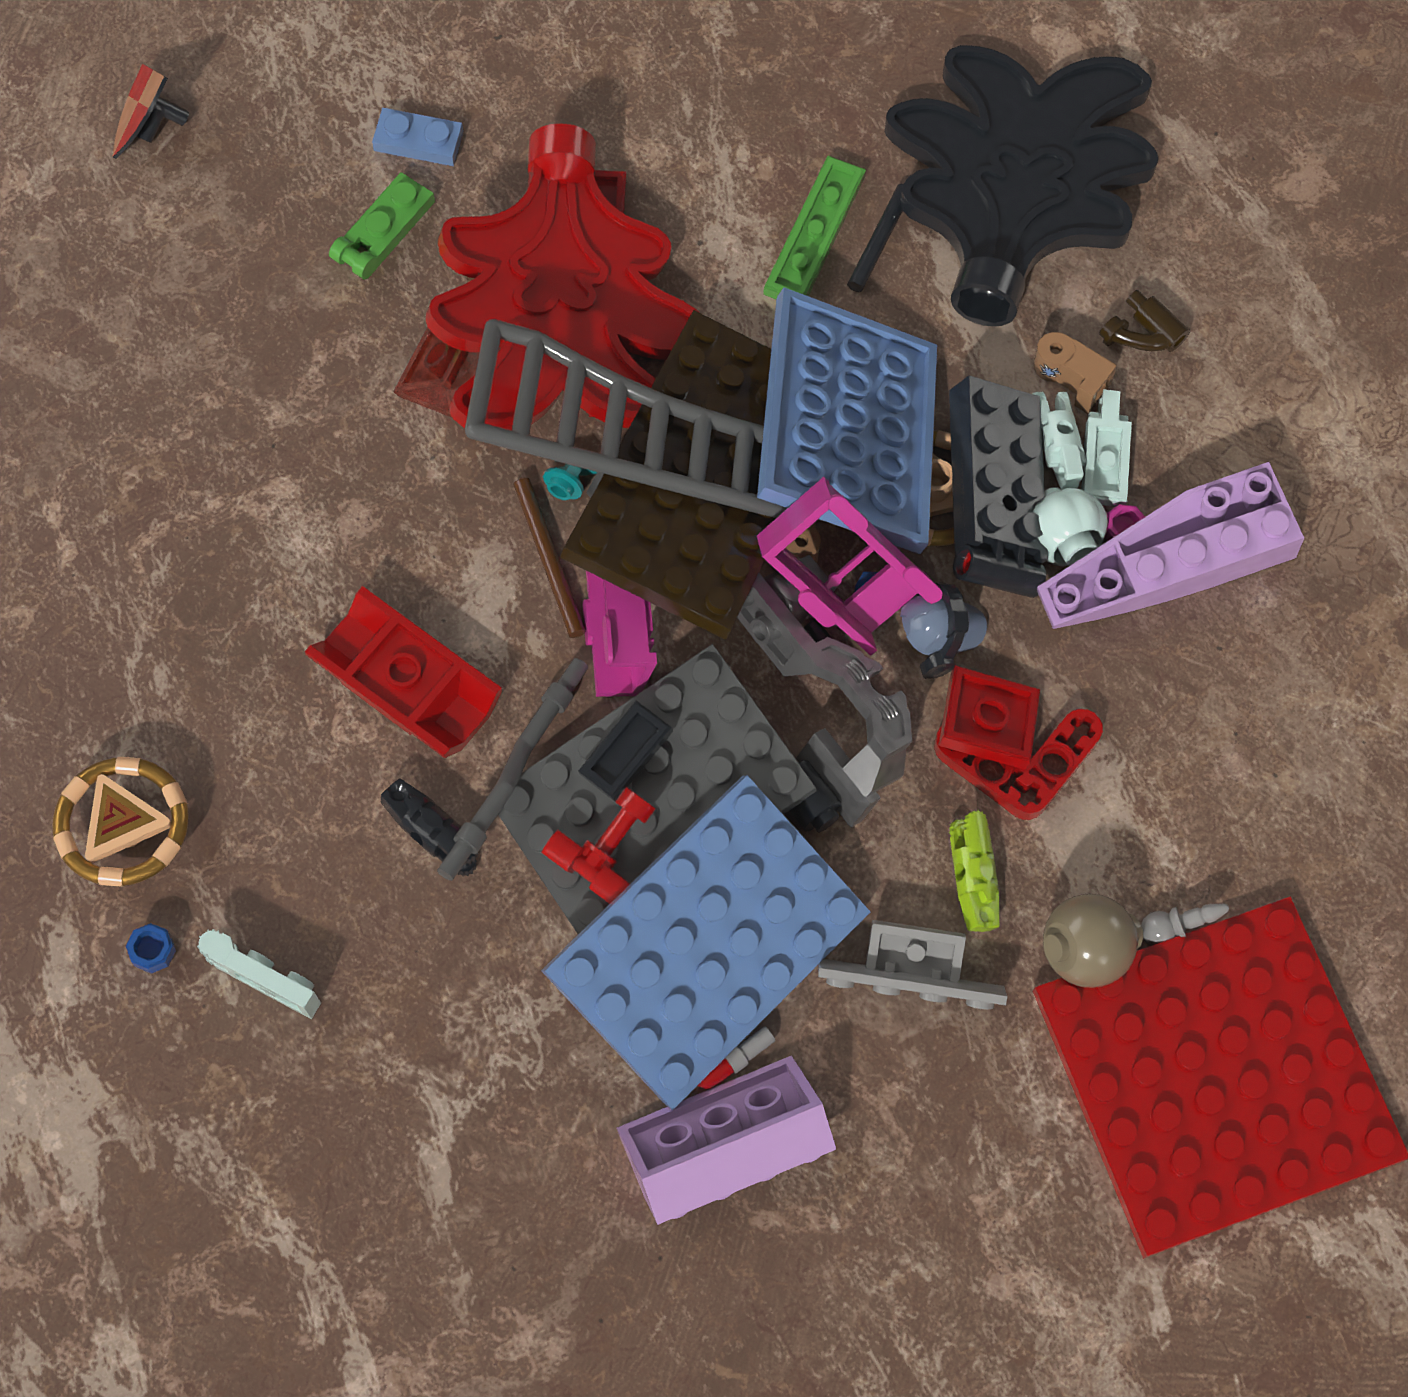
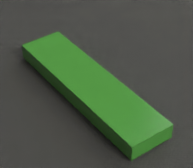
M829 155L827 156L764 286L763 295L776 299L783 287L809 296L862 185L866 173L865 169Z

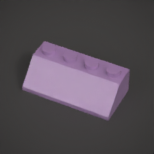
M792 1056L687 1098L674 1110L666 1107L617 1127L635 1176L657 1225L670 1219L680 1218L689 1211L715 1200L725 1199L734 1192L758 1182L770 1180L779 1173L803 1163L815 1161L820 1156L836 1150L823 1104Z

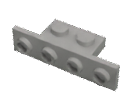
M872 920L866 965L823 959L818 965V977L827 978L826 983L834 987L853 988L854 983L873 985V991L885 995H900L901 990L920 992L919 997L927 1001L947 1002V997L966 999V1005L986 1010L993 1009L994 1004L1006 1005L1007 993L1004 986L960 979L966 941L964 933Z

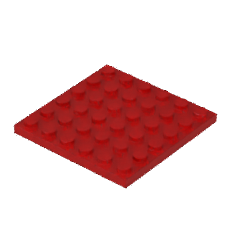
M1291 896L1185 934V937L1177 936L1138 950L1128 971L1111 984L1087 988L1074 985L1063 978H1059L1039 985L1032 991L1143 1259L1408 1159V1151Z

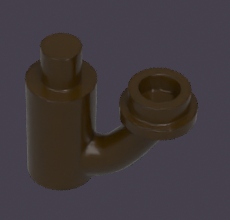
M1135 290L1127 298L1126 303L1136 311L1133 318L1150 334L1127 330L1129 322L1126 319L1121 320L1118 316L1111 318L1099 332L1106 346L1116 342L1143 351H1162L1167 349L1169 352H1172L1185 341L1191 330L1155 296L1147 299L1139 290Z

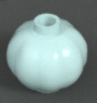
M1053 487L1045 490V497L1036 504L1033 513L1039 515V523L1043 535L1038 539L1048 549L1047 562L1057 566H1070L1102 545L1107 531V513L1097 498L1081 489L1066 488L1061 490L1058 487Z

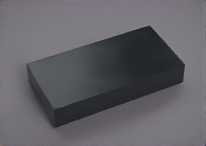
M636 700L578 772L615 802L625 787L632 783L673 733V729Z

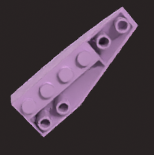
M1267 462L1186 490L1039 585L1037 592L1052 628H1061L1174 600L1295 559L1303 543L1304 536L1270 463Z

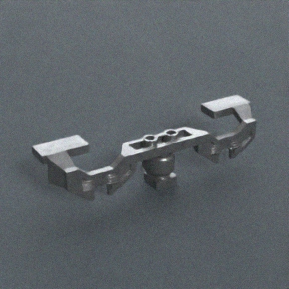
M597 472L586 492L590 498L604 473ZM810 555L799 559L823 583L828 580L827 575ZM778 571L764 578L758 573L737 618L783 676L813 674L838 685L866 720L868 744L851 760L826 728L814 733L796 757L798 762L804 760L810 762L841 802L837 811L847 824L853 827L861 823L881 799L877 791L899 780L904 775L906 748L912 742L910 711L907 709L906 695L902 690L890 696L881 695L876 692L870 683V678L879 674L883 667L879 662L865 657L861 651L829 637L815 643L801 625L805 619L813 616L800 606L798 602L800 591ZM833 586L830 589L834 592L836 587Z

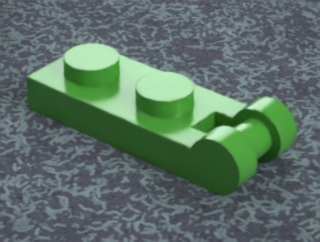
M400 172L345 236H341L334 241L329 251V257L339 264L346 263L351 266L352 272L364 280L369 278L435 203L434 193ZM360 246H363L368 251L360 253L359 251H357V249Z

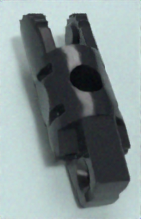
M399 778L381 794V804L409 836L418 842L430 855L439 858L443 862L455 845L454 836L461 828V825L444 812L432 799ZM478 853L470 854L457 873L458 875L464 877L465 875L473 874V870H476Z

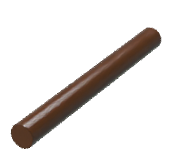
M529 478L518 479L513 483L566 630L570 638L580 637L585 634L586 630Z

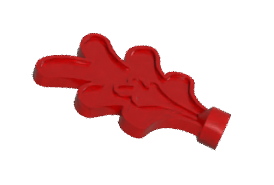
M560 123L542 126L531 134L528 150V188L524 196L516 204L497 214L452 217L443 224L438 238L439 254L445 264L456 273L475 279L435 296L430 302L425 319L428 328L438 339L453 348L466 352H480L484 327L490 319L537 330L596 363L651 388L655 378L636 363L628 352L646 358L666 360L693 310L699 311L649 282V280L658 276L669 259L672 248L669 238L659 228L625 215L605 198L594 177L596 154L594 137L581 127ZM500 339L499 347L501 349L497 355L485 424L512 430L527 346ZM543 354L531 425L551 409L562 391L565 390L568 367ZM475 375L455 391L449 406L450 415L463 428L466 425ZM585 377L580 408L596 419L605 422L610 389ZM628 397L623 428L630 427L642 405Z

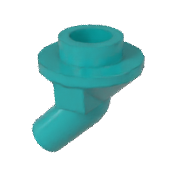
M565 464L562 467L547 469L543 475V480L547 485V490L554 497L561 500L578 499L584 491L579 477L597 474V472Z

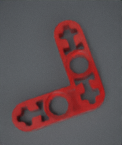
M1088 709L1071 711L1031 758V762L1026 770L1000 763L1003 767L1004 775L995 781L985 779L979 771V764L988 759L975 756L972 765L969 766L965 763L969 754L956 750L951 751L948 748L939 746L942 726L937 732L934 750L936 756L943 763L1013 816L1022 820H1031L1037 818L1045 811L1094 750L1103 733V725L1100 718ZM1082 724L1089 727L1088 736L1083 735L1072 750L1066 744L1074 732V726L1078 728ZM1048 754H1057L1065 760L1067 770L1062 774H1051L1044 769L1042 758ZM1013 774L1017 777L1013 785L1014 787L1010 786L1008 793H1005L1002 789L1007 785ZM1029 789L1035 791L1034 801L1037 805L1031 801L1026 806L1022 805L1019 802L1021 797L1019 791L1023 793L1028 792Z

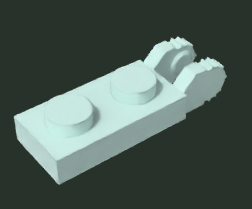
M207 930L202 936H199V945L197 946L200 950L199 952L204 955L206 961L211 965L214 964L217 969L310 1019L313 1018L321 1002L315 992L312 991L315 985L311 981L293 971H290L287 977L272 969L274 963L254 950H250L246 956L239 952L237 945L233 943L230 936L224 933L221 934L219 930Z

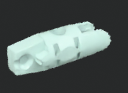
M1044 392L1032 393L1033 395L1040 396L1042 448L1048 467H1053L1061 490L1078 488L1079 482L1084 475L1082 466H1085L1086 457L1068 392H1058L1056 394V410L1050 412Z

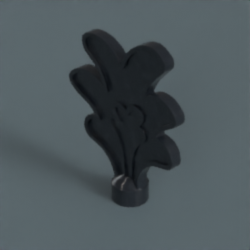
M960 45L949 49L947 52L942 77L945 84L965 103L970 112L955 104L930 98L907 100L892 106L888 110L884 129L888 139L902 151L929 167L918 170L907 178L902 187L900 206L910 219L938 232L955 249L961 267L951 294V304L963 318L983 326L1006 325L1016 317L1025 289L1026 276L1041 259L1056 251L1072 247L1116 249L1126 243L1132 227V213L1128 204L1110 191L1150 181L1157 167L1158 153L1141 135L1125 128L1103 125L1146 102L1152 80L1150 75L1138 64L1119 57L1089 58L1061 68L1038 85L1031 74L1011 57L985 47Z

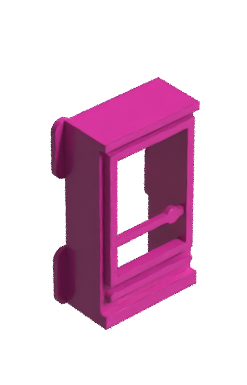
M822 477L757 535L762 557L800 591L798 595L800 606L824 627H831L836 624L870 656L877 651L872 632L916 594L919 593L931 604L940 601L942 598L940 587L875 528L856 507L835 490L825 477ZM830 509L846 526L859 535L868 546L837 573H831L828 576V580L823 583L786 547ZM873 551H876L888 564L848 599L843 601L830 588L840 585L841 579Z
M586 571L588 599L583 601V618L586 630L585 642L586 645H592L596 697L636 696L643 691L657 664L656 652H650L654 645V638H650L653 632L651 603Z

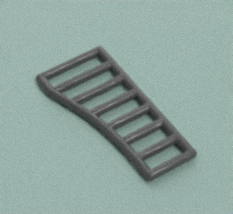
M490 319L486 322L465 425V434L468 438L777 518L787 509L759 499L757 494L749 493L754 442L762 444L763 425L712 411L658 392L596 363L540 331L496 319ZM500 339L527 346L512 430L485 424ZM543 354L568 367L556 442L530 435ZM585 377L610 389L600 453L574 447ZM627 397L652 408L644 465L618 458ZM669 415L694 423L688 476L662 470ZM711 429L736 436L731 488L705 481Z

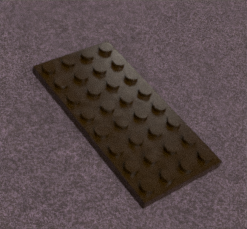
M693 310L651 388L694 405L764 426L771 348ZM644 404L641 405L620 443L619 459L644 465L651 407ZM669 415L662 470L688 476L694 423ZM711 429L705 481L731 488L736 436ZM754 442L749 484V493L753 494L758 493L762 444ZM603 474L568 538L560 558L726 640L765 560L760 551L757 535L776 518Z

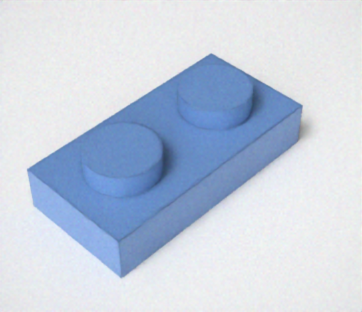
M382 108L372 141L373 149L376 152L454 166L463 136V124L456 121Z

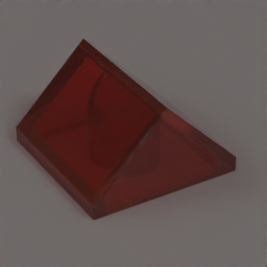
M427 327L393 392L403 399L452 417L449 406L453 395L461 385L475 375L479 352H466L453 348L438 339Z

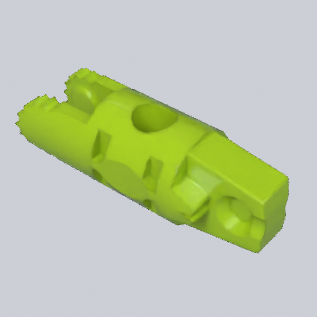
M979 810L968 813L964 820L957 819L950 824L949 833L951 835L950 842L958 899L967 930L987 932L1000 926L999 888L988 819H986V814Z

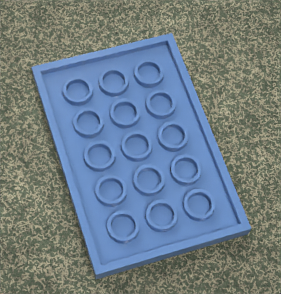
M783 287L776 298L757 498L789 508L822 477H825L829 484L856 507L893 545L921 554L929 541L937 344ZM830 509L819 518L820 520L851 530Z
M745 775L732 785L541 971L667 1107L674 1110L870 913V910L749 776Z

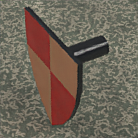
M142 64L119 120L113 150V158L115 159L128 148L136 136L152 143L163 117L181 126L186 123L189 117L188 110L160 97L168 78L145 64Z

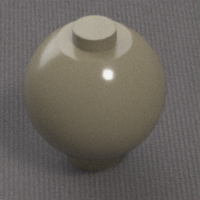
M1091 893L1073 896L1059 904L1050 914L1043 932L1044 952L1053 970L1069 983L1087 988L1102 987L1122 977L1132 965L1137 949L1143 941L1142 926L1134 915L1129 914L1115 900L1104 895Z

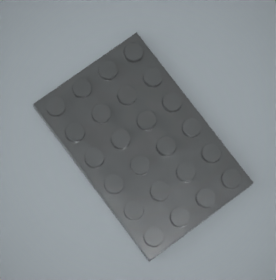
M713 644L522 772L514 792L498 814L577 934L587 927L609 903L589 889L591 884L589 881L575 871L572 874L565 871L541 852L557 830L564 832L581 846L587 840L596 844L622 809L620 805L581 776L578 770L636 700L671 726L673 733L627 787L656 808L645 824L639 819L635 821L610 855L617 861L612 869L630 883L646 870L742 776L748 775L783 815L817 792L816 787Z

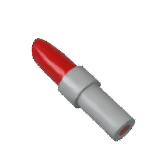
M762 1027L740 1045L736 1046L697 1086L711 1089L732 1073H738L749 1064L748 1061L776 1041L767 1027Z

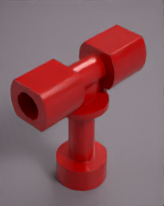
M625 787L615 801L622 809L596 844L587 840L581 846L564 832L557 830L541 852L565 871L571 874L575 871L591 883L589 889L609 904L631 884L612 869L617 861L610 855L637 819L645 824L656 810L655 807L627 787Z

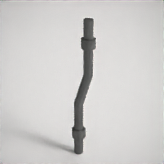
M574 658L558 682H552L541 697L543 704L516 741L497 784L471 822L463 823L454 836L455 845L437 869V872L443 878L452 881L470 854H477L486 841V831L514 792L533 748L558 713H563L573 700L572 692L588 670V665L584 661Z

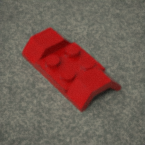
M364 586L357 591L348 614L324 641L312 644L304 651L306 656L339 679L343 686L409 735L413 734L444 758L462 751L490 718L502 693V687Z

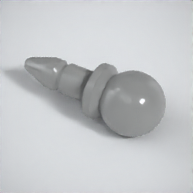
M1206 904L1202 908L1197 907L1185 911L1183 914H1179L1177 907L1172 908L1169 914L1163 911L1152 912L1141 923L1143 939L1152 946L1177 936L1185 937V930L1187 928L1193 929L1204 925L1205 922L1211 923L1216 921L1229 911V906L1227 904Z

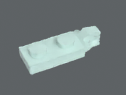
M1103 389L1102 397L1098 401V412H1089L1085 426L1084 452L1086 463L1083 466L1084 475L1081 490L1097 498L1102 505L1116 507L1119 504L1125 505L1127 502L1132 422L1128 421V416L1119 415L1121 391Z

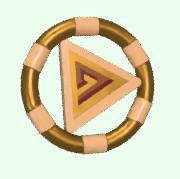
M116 757L102 760L74 776L61 792L53 815V840L61 859L72 871L82 878L105 886L123 887L136 884L162 871L180 851L188 828V803L179 783L170 773L155 763L134 757ZM115 774L142 776L154 782L162 790L169 806L171 821L168 817L108 778V776ZM96 782L84 858L79 853L70 831V818L74 806L89 787ZM170 828L168 836L152 857L139 865L130 868L99 867L93 864L125 848L134 847L141 841Z

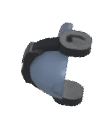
M934 582L942 591V598L936 603L931 604L918 593L901 607L900 617H902L907 639L916 650L922 654L930 655L920 664L924 679L938 678L951 672L956 665L954 661L955 655L974 649L983 641L986 635L987 620L984 614L976 607L964 603L961 592L954 584Z

